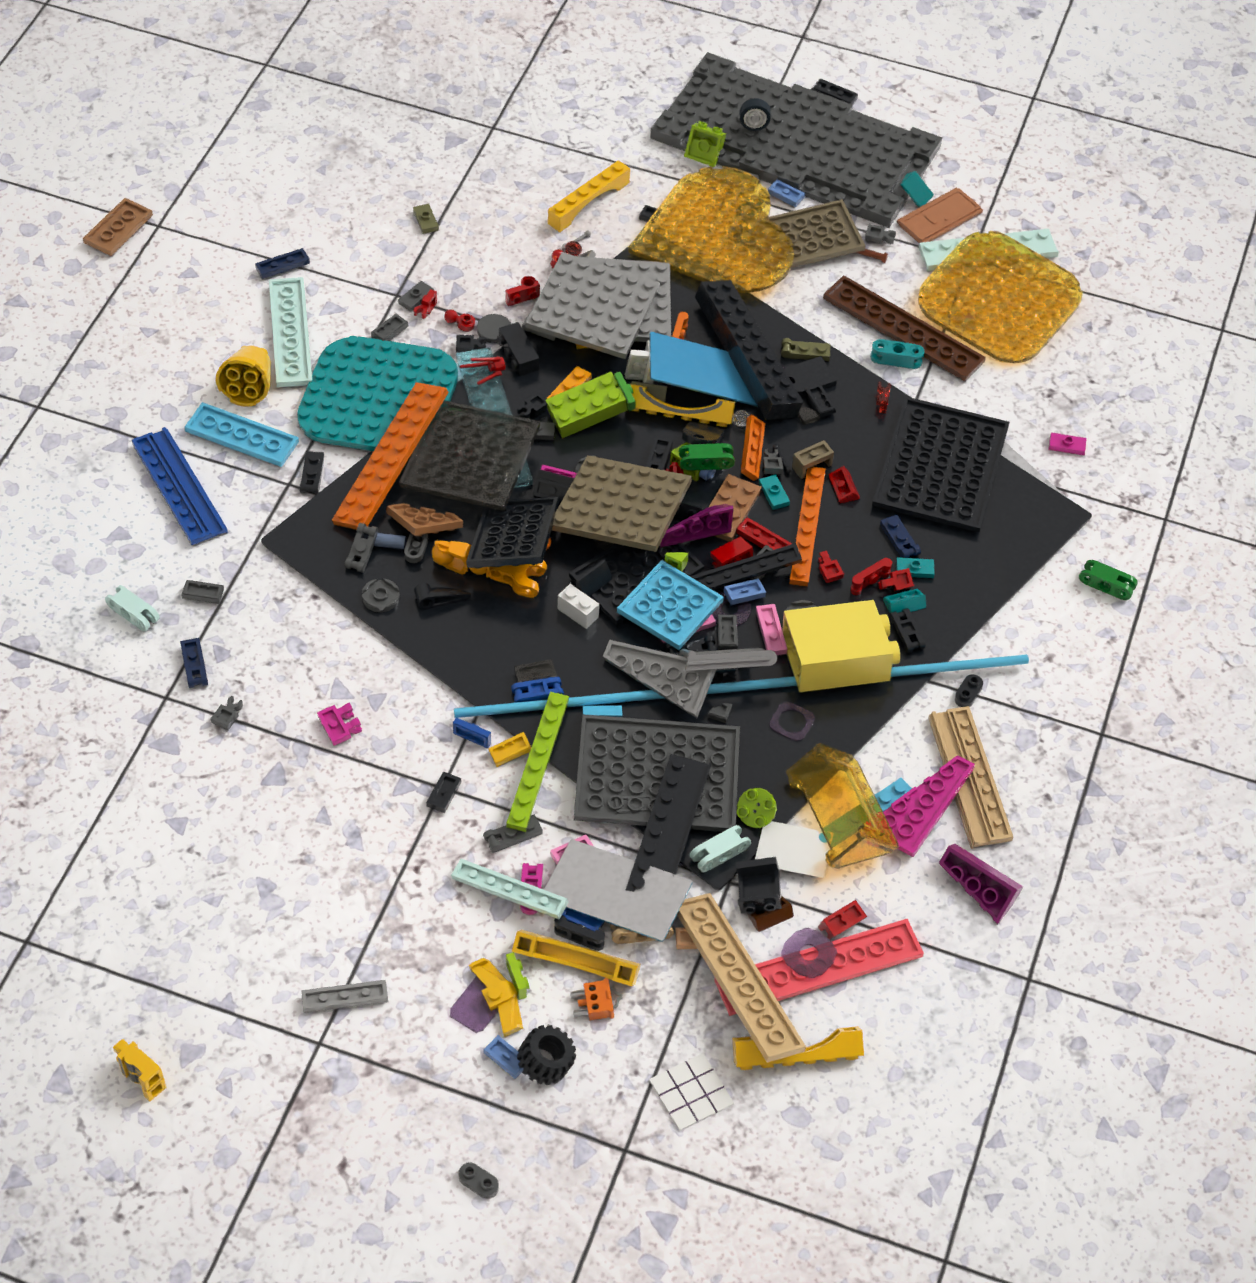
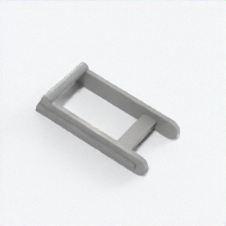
M763 648L699 652L681 649L679 656L687 657L685 671L771 666L777 661V655L774 651L764 650Z

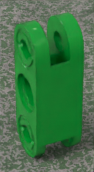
M727 443L684 445L679 448V456L682 458L680 460V467L684 470L729 469L735 464L733 447Z
M1087 560L1084 565L1085 570H1082L1079 574L1080 581L1085 585L1121 600H1129L1133 590L1138 585L1137 579L1132 575L1096 560Z

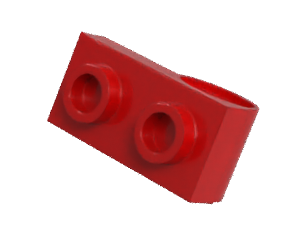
M532 276L523 277L520 286L505 290V302L508 307L540 296V284Z

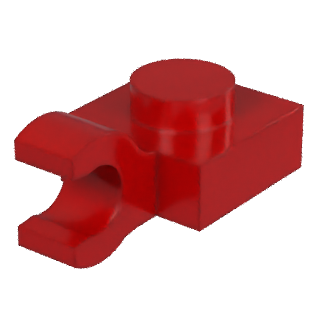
M430 289L427 295L423 296L422 305L414 308V316L422 313V319H425L427 314L431 313L437 304V291Z
M827 551L820 552V558H818L820 563L819 570L825 582L829 583L842 579L844 572L837 559L831 561Z
M909 568L889 573L891 578L878 582L879 590L893 586L894 592L914 586Z

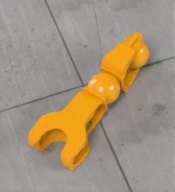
M435 541L431 554L433 561L462 575L468 572L469 569L477 575L486 573V577L509 584L513 591L521 596L534 598L538 595V583L528 577L542 576L546 572L547 564L544 560L537 565L524 564L519 566L482 567L479 569L467 568L466 561L471 549L469 543Z

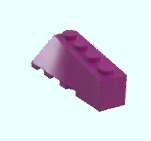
M957 844L949 845L939 861V864L948 874L965 888V891L980 904L979 906L984 911H987L993 917L997 924L1013 906L1023 889L1022 885Z

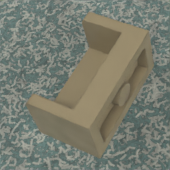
M823 440L794 453L792 469L803 479L805 478L806 469L824 461L828 467L832 466L834 451Z

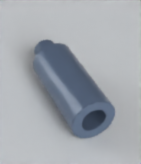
M378 533L374 546L405 550L406 536Z

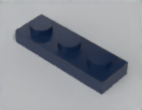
M300 248L255 263V268L261 279H265L310 264V259L305 250Z

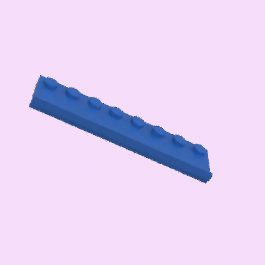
M163 427L162 431L153 434L150 432L132 439L133 447L191 545L225 532L228 533L226 525L166 427Z

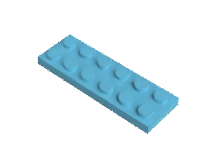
M203 402L185 425V432L280 467L284 465L299 443V438Z

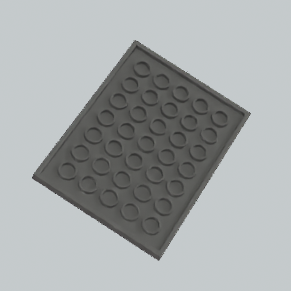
M583 714L574 820L647 826L652 812L651 803H655L670 754H674L706 764L711 763L691 829L724 832L736 826L740 726ZM651 794L653 796V799L650 800V797H632L629 800L622 799V797L620 796ZM614 798L619 799V807H614ZM648 807L649 809L648 812H639L643 808ZM628 808L635 812L615 814V810Z

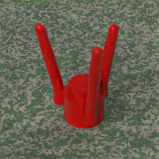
M500 356L471 358L472 362L477 361L480 363L460 365L461 369L488 366L489 371L494 372L478 381L477 385L502 375L501 371H505L506 368L505 361Z

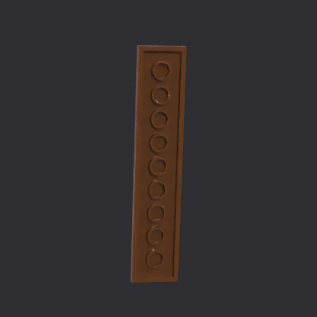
M845 275L823 295L824 300L897 342L922 346L925 359L965 382L985 362V356Z

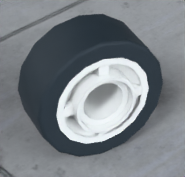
M753 98L741 105L740 123L744 128L750 131H760L769 125L771 111L767 102L762 99Z

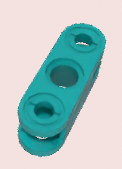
M878 339L872 344L870 358L877 364L917 369L922 366L924 348L917 344Z

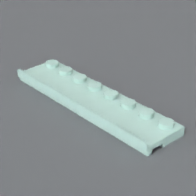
M1049 229L919 243V250L927 266V271L1053 258L1059 254Z

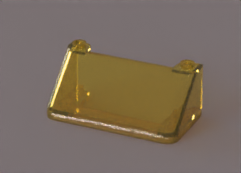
M818 743L786 771L789 784L795 789L803 790L831 849L825 854V860L830 867L836 869L891 854L899 848L896 837L860 764L852 755Z

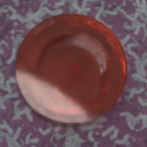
M575 241L568 242L564 249V253L578 257L582 252L581 245Z

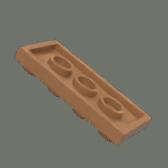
M124 198L83 237V242L112 256L153 216V212L134 201Z
M730 474L727 475L709 507L721 504L733 506L731 532L716 535V537L729 542L734 539L737 534V527L745 520L760 495L761 486Z

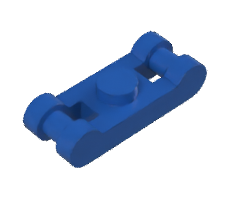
M560 677L519 682L511 686L512 693L515 694V703L548 699L550 692L565 695L564 690L561 688L562 682Z

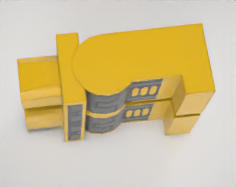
M121 1039L113 1046L114 1052L117 1053L116 1059L122 1074L126 1078L130 1076L134 1083L141 1085L144 1097L151 1102L167 1088L161 1067L139 1049L134 1041L128 1044L125 1040Z

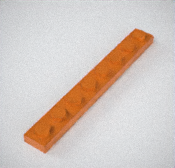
M812 466L807 469L796 537V545L802 562L792 565L789 584L808 587L826 468Z

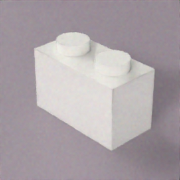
M569 584L558 594L557 609L587 629L599 618V603L572 584Z

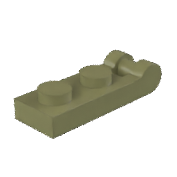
M784 338L781 341V356L783 358L810 360L821 356L824 361H830L829 343L792 341L789 338Z

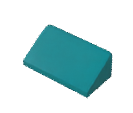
M916 171L906 174L900 184L918 208L925 205L934 196L933 192Z
M919 589L883 598L889 613L894 611L898 613L906 608L910 612L926 608V597Z

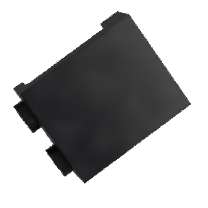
M769 857L736 862L739 882L738 906L741 914L782 909L780 868L777 858Z

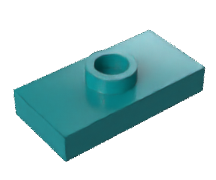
M776 475L759 479V485L762 487V491L773 510L790 505V500Z
M896 559V571L909 568L911 577L934 578V559Z

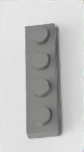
M386 979L301 990L303 1013L388 1002Z

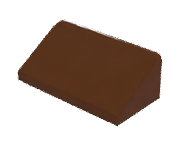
M781 896L782 909L754 912L747 915L756 930L761 932L794 917L792 904Z

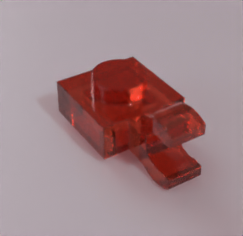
M878 382L877 391L881 395L878 394L876 405H880L879 413L886 414L891 383H888V387H882L881 382Z

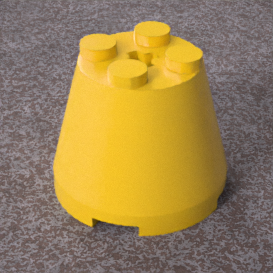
M242 346L240 350L225 360L216 373V385L219 392L222 391L225 396L231 399L230 402L246 407L254 406L266 398L270 389L271 360L268 356V351L256 346Z

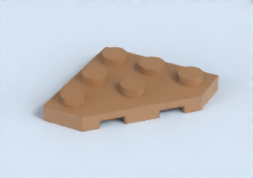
M404 503L388 505L386 509L387 514L415 536L463 528V520L454 513L446 512L444 515L442 513H435L434 509L424 507L418 510L410 508L409 504Z

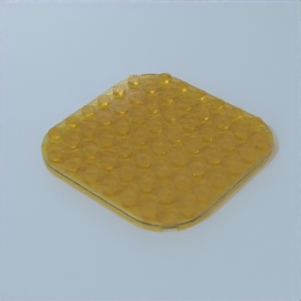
M989 231L988 233L975 232L965 237L922 283L918 295L919 307L930 321L990 357L1007 363H1021L1037 356L1077 311L1082 299L1080 283L1071 272L1013 238L995 231Z

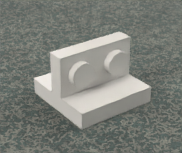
M649 340L647 341L645 351H630L625 379L643 380V383L653 384V380L650 379Z

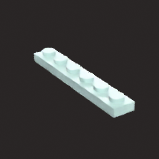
M460 859L451 874L452 879L556 919H560L569 903L567 898L464 859Z

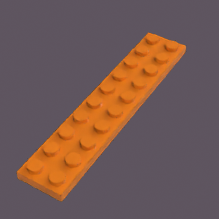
M415 383L332 519L334 525L357 530L359 523H364L366 526L370 524L448 395L447 388Z

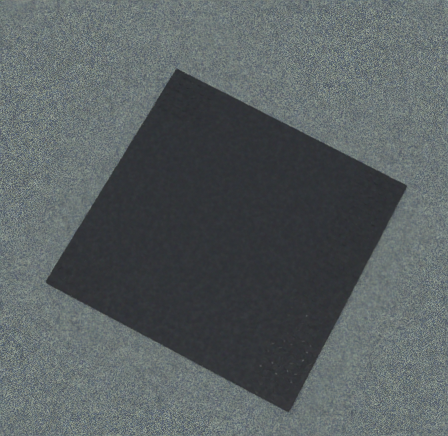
M648 230L613 258L670 263L671 337L678 314L686 312L689 318L684 340L725 350L695 299V295L701 282L729 279L653 230ZM732 282L784 369L807 360L783 358L781 356L782 339L789 338L792 341L827 343ZM523 330L539 357L538 371L519 376L518 372L513 370L510 358L505 356L504 348L501 347L490 357H503L506 368L505 371H501L502 375L477 385L478 381L494 372H490L488 366L476 367L457 382L447 411L457 408L463 412V416L477 417V437L472 458L468 461L458 460L455 456V450L451 448V444H448L446 449H441V426L436 440L428 448L423 447L416 450L417 453L411 454L368 527H378V533L406 536L407 544L411 532L386 513L388 505L404 503L409 504L410 508L418 510L424 507L434 509L435 513H442L444 515L446 512L454 513L463 520V528H457L453 531H439V533H427L428 544L423 559L420 562H408L404 556V549L373 546L363 573L358 572L354 568H345V561L349 556L357 530L334 525L332 519L374 452L371 451L261 539L262 545L474 706L515 703V694L512 693L511 689L514 683L550 677H560L562 682L561 688L569 698L651 690L604 660L603 654L609 640L669 653L666 648L667 643H663L660 638L628 619L615 625L600 608L599 618L587 629L557 609L558 594L569 584L576 587V584L569 578V572L612 547L615 543L551 531V546L546 550L543 559L547 564L546 572L542 576L528 577L539 585L538 595L534 598L516 594L509 584L486 577V573L477 575L469 569L468 572L462 575L449 570L445 566L433 561L431 553L435 546V541H456L472 545L487 501L541 498L533 496V490L538 476V469H541L542 465L575 472L580 459L587 455H594L599 458L645 467L655 436L673 440L672 451L686 443L682 439V432L690 421L683 420L678 415H674V418L665 417L664 413L657 412L656 415L648 414L644 409H639V412L627 410L564 438L561 437L555 426L554 440L519 439V421L554 422L548 409L537 416L532 413L529 419L524 420L523 414L525 412L518 415L517 408L525 405V400L537 392L547 399L577 366L592 374L590 380L611 371L613 375L620 371L627 384H631L632 381L643 383V380L625 379V371L630 351H645L647 342L634 341L626 359L591 348L577 349L575 343L557 337L553 341ZM831 345L830 361H825V363L837 379V385L824 390L834 404L836 413L821 418L817 415L806 395L800 396L804 403L796 418L766 420L759 407L653 380L655 385L667 386L665 403L674 406L700 408L715 404L717 399L735 402L731 424H727V427L716 425L717 422L713 421L706 424L725 429L724 436L719 443L732 445L735 460L734 466L729 469H717L712 479L704 480L699 478L697 482L692 479L682 502L706 509L710 506L728 474L760 486L759 479L772 476L771 474H764L763 457L765 449H768V452L773 454L774 450L772 447L777 444L787 466L791 469V473L786 474L783 466V474L774 475L777 476L786 492L790 505L773 510L761 490L747 517L794 544L796 543L806 474L805 478L801 479L792 469L794 453L823 440L834 451L832 466L828 467L824 461L813 466L826 468L808 587L789 584L792 566H788L767 573L760 580L766 590V596L763 598L731 605L723 592L724 587L713 590L724 597L723 602L712 613L716 626L694 633L688 641L704 639L706 636H714L715 647L718 649L717 616L737 615L738 649L763 648L766 650L756 614V606L775 604L782 629L784 611H786L791 603L799 600L811 601L816 607L874 600L879 615L887 614L889 618V611L883 601L884 597L919 589L926 597V608L912 611L911 614L924 638L926 647L921 650L918 648L913 649V652L906 653L900 636L889 618L890 636L888 640L889 642L897 641L900 649V663L893 664L892 667L949 662L1092 517L1090 512L1002 455L1000 456L979 533L872 506L905 396H910ZM750 415H754L765 423L759 478L755 481L741 473L747 417ZM692 418V421L700 423L699 419ZM458 436V443H457L456 447H457L458 445H460V444H459L460 436ZM670 451V454H669V457H668V460H667L665 469H669V466L671 465V464H670L671 451ZM845 466L850 472L860 499L840 503L828 474ZM898 515L914 542L921 549L920 555H912L909 558L934 559V578L912 577L914 584L912 588L894 592L893 586L879 590L878 582L891 578L890 576L888 578L881 577L876 583L863 588L861 594L853 595L850 592L853 576L881 559H891V572L896 571V559L901 557L880 526V521ZM673 517L668 528L683 520ZM364 533L363 538L368 539L369 534ZM736 534L734 539L740 537V535ZM711 536L683 542L682 544L704 565V571L702 572L715 569L712 565L715 560L710 556V552L729 543V541ZM742 537L753 547V556H756L762 550L759 546ZM827 551L831 561L837 559L844 572L842 579L829 583L825 582L819 570L820 563L818 558H820V552ZM355 558V561L357 562L361 560V558ZM383 578L393 581L398 586L400 593L399 602L390 611L374 612L363 604L362 589L371 580H382ZM427 583L431 588L445 587L470 592L471 598L448 605L423 609L418 605L414 588L419 584ZM787 654L777 655V661L774 665L741 667L737 669L736 679L711 682V684L793 677L794 674ZM937 673L890 677V681L806 692H799L798 686L707 694L697 718L666 698L589 706H622L623 718L740 726L737 804L741 795L748 789H765L773 795L776 801L777 811L772 821L787 824ZM724 703L732 704V709L726 723L707 718L711 708ZM583 706L566 708L549 760L551 765L576 784ZM544 710L487 716L513 736L524 732L532 747ZM737 807L736 825L742 829L739 836L741 839L748 837L751 840V845L744 852L707 872H701L698 868L700 861L694 862L690 858L691 851L722 832L691 829L680 861L686 868L718 891L737 874L736 862L751 860L756 855L762 828L747 826L738 817ZM631 825L644 835L647 826Z

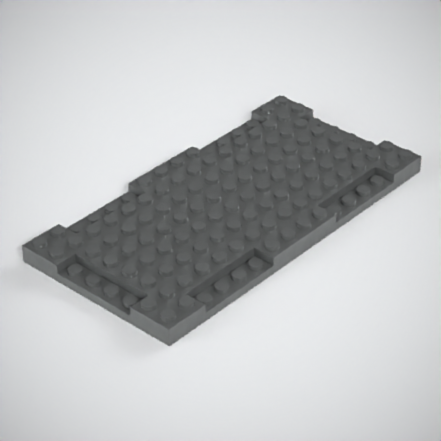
M709 52L705 54L694 69L692 78L668 110L665 109L657 119L650 133V139L685 151L693 124L701 121L707 123V127L712 129L713 127L722 128V132L726 133L723 148L720 150L717 164L736 171L759 175V180L773 184L778 179L804 192L805 197L823 204L842 199L850 214L887 228L891 227L910 197L900 185L905 175L916 171L922 178L941 148L943 137L912 127L910 131L854 111L852 110V104L795 83L792 87L739 69L736 67V62ZM749 99H762L770 106V123L760 131H750L740 123L741 105Z

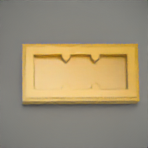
M522 732L488 748L496 767L530 752L532 747L525 733Z

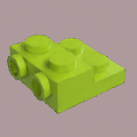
M699 121L691 127L684 157L715 167L720 150L723 148L726 133L722 132V128L713 127L712 129L707 127V123Z

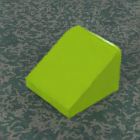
M666 553L665 562L682 572L688 563V553Z

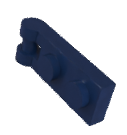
M898 515L880 521V526L901 558H909L912 555L917 556L921 554L919 545L914 542Z
M194 638L180 641L189 689L195 688L196 685H208L200 639ZM193 675H201V677L193 678Z

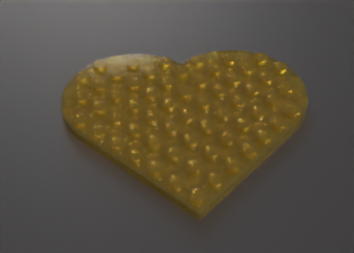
M722 166V169L702 168L699 169V172L692 175L689 173L679 180L628 247V253L651 262L670 263V269L702 282L731 280L738 293L757 292L778 284L787 276L794 260L793 244L790 237L786 236L780 226L768 220L771 202L767 188L763 187L760 184V180L750 173Z

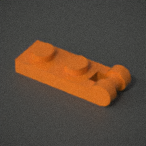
M680 312L678 314L672 337L684 340L686 330L688 329V313Z

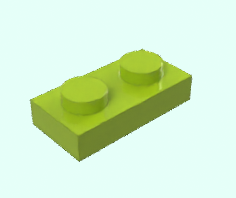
M514 952L506 954V967L518 993V1000L527 998L529 982L526 976H522L521 971H523L521 960L516 959Z

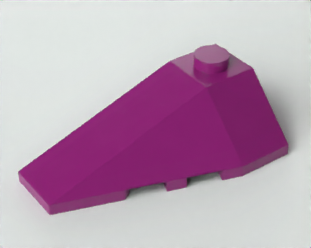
M721 504L707 507L667 529L659 546L665 547L731 532L733 506Z

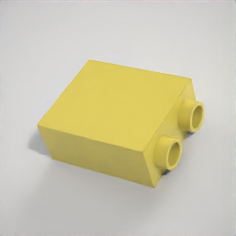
M874 600L784 611L782 632L787 646V656L799 692L890 681L892 665L900 663V649L897 641L889 642L888 640L890 636L889 618L887 614L879 615Z

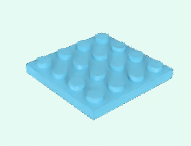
M661 560L617 607V613L680 650L723 602L724 597Z

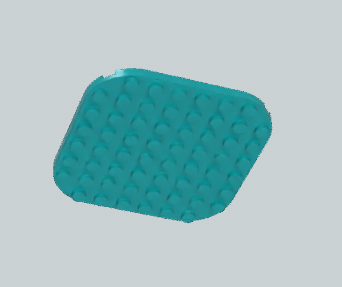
M359 336L339 339L328 345L318 359L312 374V382H309L298 408L299 427L302 428L307 437L320 443L374 451L416 382L445 387L449 393L412 454L417 453L416 450L423 447L428 448L439 434L442 426V416H445L457 385V364L449 354L441 349Z

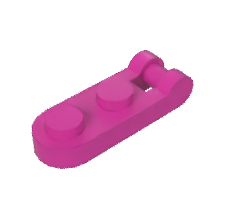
M523 863L521 881L542 889L543 864L534 866L529 865V863ZM520 905V909L524 914L534 915L538 912Z

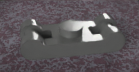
M364 523L358 524L349 556L345 561V568H354L362 573L365 571L378 534V527H368ZM364 533L369 534L368 539L363 538ZM358 557L361 558V560L357 562L355 561V558Z

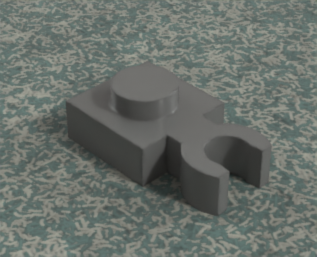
M869 224L865 240L880 244L883 240L888 244H893L896 231H885V227Z
M765 449L763 457L764 474H783L782 458L778 457L777 449L774 450L773 454L769 453L768 449Z
M230 696L227 700V706L221 704L210 718L211 723L229 730L239 717L237 711L243 707L242 700H239L237 704H232L234 696Z

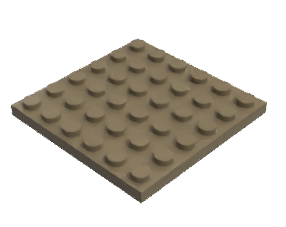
M587 455L555 512L552 531L656 552L692 482V476Z

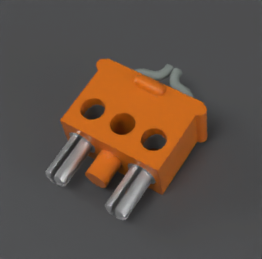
M604 978L602 981L584 983V989L570 992L572 999L586 997L585 999L578 1000V1006H587V1008L573 1010L574 1017L589 1015V1021L609 1017L613 1019L614 1009L618 1007L619 1000L622 999V994H619L615 988L610 987L609 979ZM610 990H613L615 995L618 996L614 1006Z

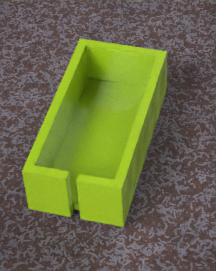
M612 371L546 399L548 412L562 438L628 410L626 398L620 387H618Z

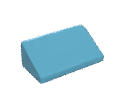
M583 706L584 715L623 717L622 706Z

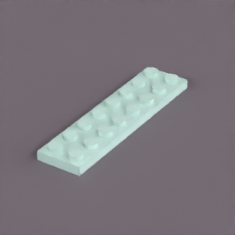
M304 277L269 279L277 388L308 385L309 382H312Z

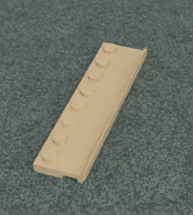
M970 707L947 709L946 712L940 713L933 711L929 714V722L943 765L957 755L975 764L974 770L954 797L970 848L1012 841L1013 834Z

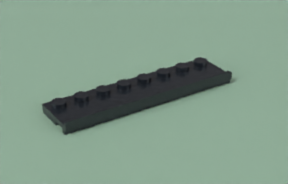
M670 754L626 890L634 892L635 889L642 888L645 885L643 876L650 869V866L672 873L673 876L677 874L711 763L706 764Z

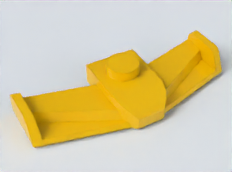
M481 958L469 964V969L487 987L481 990L490 1010L498 1008L504 1038L523 1029L517 1000L518 993L513 983L507 981L488 959Z

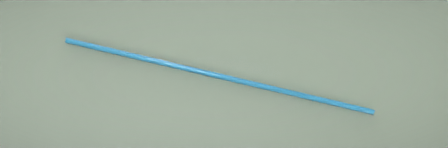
M1026 654L892 667L891 677L1022 665L1029 663V657ZM794 676L710 684L707 694L797 686ZM653 690L570 697L567 708L663 699L664 697ZM547 700L454 708V718L544 710Z

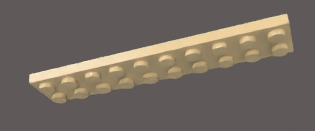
M711 893L685 899L677 916L766 1062L805 1052L806 1045Z

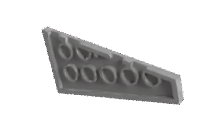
M609 640L603 654L604 660L695 718L699 715L716 669L685 671L687 657Z

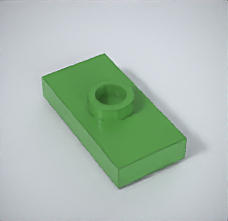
M620 371L615 373L614 377L626 398L628 410L636 409L631 385L625 382Z

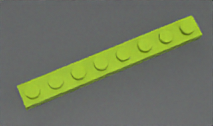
M554 692L549 694L506 823L508 828L524 832L527 830L569 702V696Z

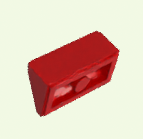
M845 466L828 474L840 503L860 499L850 472Z

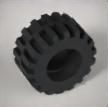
M540 1025L538 1028L535 1027L529 1032L518 1049L517 1060L520 1061L518 1063L519 1068H523L522 1073L529 1075L531 1081L536 1080L537 1084H542L543 1082L545 1085L558 1083L559 1080L564 1078L576 1059V1047L572 1045V1038H568V1034L565 1031L564 1033L561 1032L559 1027L555 1029L552 1025H547L546 1028L544 1025ZM540 1050L550 1053L554 1060L545 1058L540 1053Z

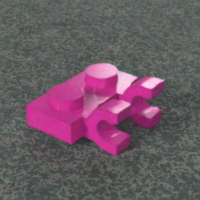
M350 702L338 709L333 705L317 712V716L333 746L351 739L350 733L357 734L362 732L358 717L348 723H344L342 719L354 717Z

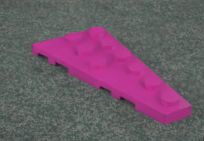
M957 755L939 768V771L933 776H928L918 787L912 788L893 802L887 810L878 813L869 823L863 824L861 830L914 857L974 770L975 764Z

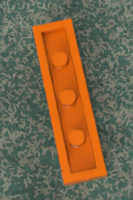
M750 415L747 417L741 473L755 481L759 478L765 423L754 415Z

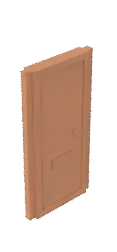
M956 187L897 220V223L918 243L931 242L981 214L983 209L960 188Z

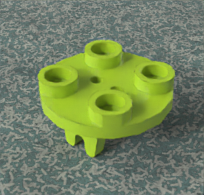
M762 788L748 789L741 795L737 804L738 817L747 826L753 828H762L770 824L775 818L777 811L773 795Z

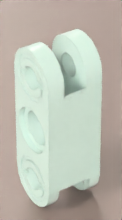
M122 585L116 588L117 593L114 596L107 595L105 597L107 605L113 611L142 631L150 628L149 621L156 623L160 619L158 612L151 605Z
M736 825L695 847L690 853V858L694 862L700 861L698 868L701 872H707L744 852L751 845V840L748 837L741 839L739 835L742 829Z

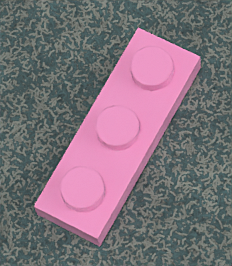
M775 604L756 606V614L766 650H772L776 655L787 654V646Z

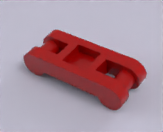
M883 558L853 576L850 592L853 595H859L863 588L876 583L881 577L888 578L891 572L892 560Z

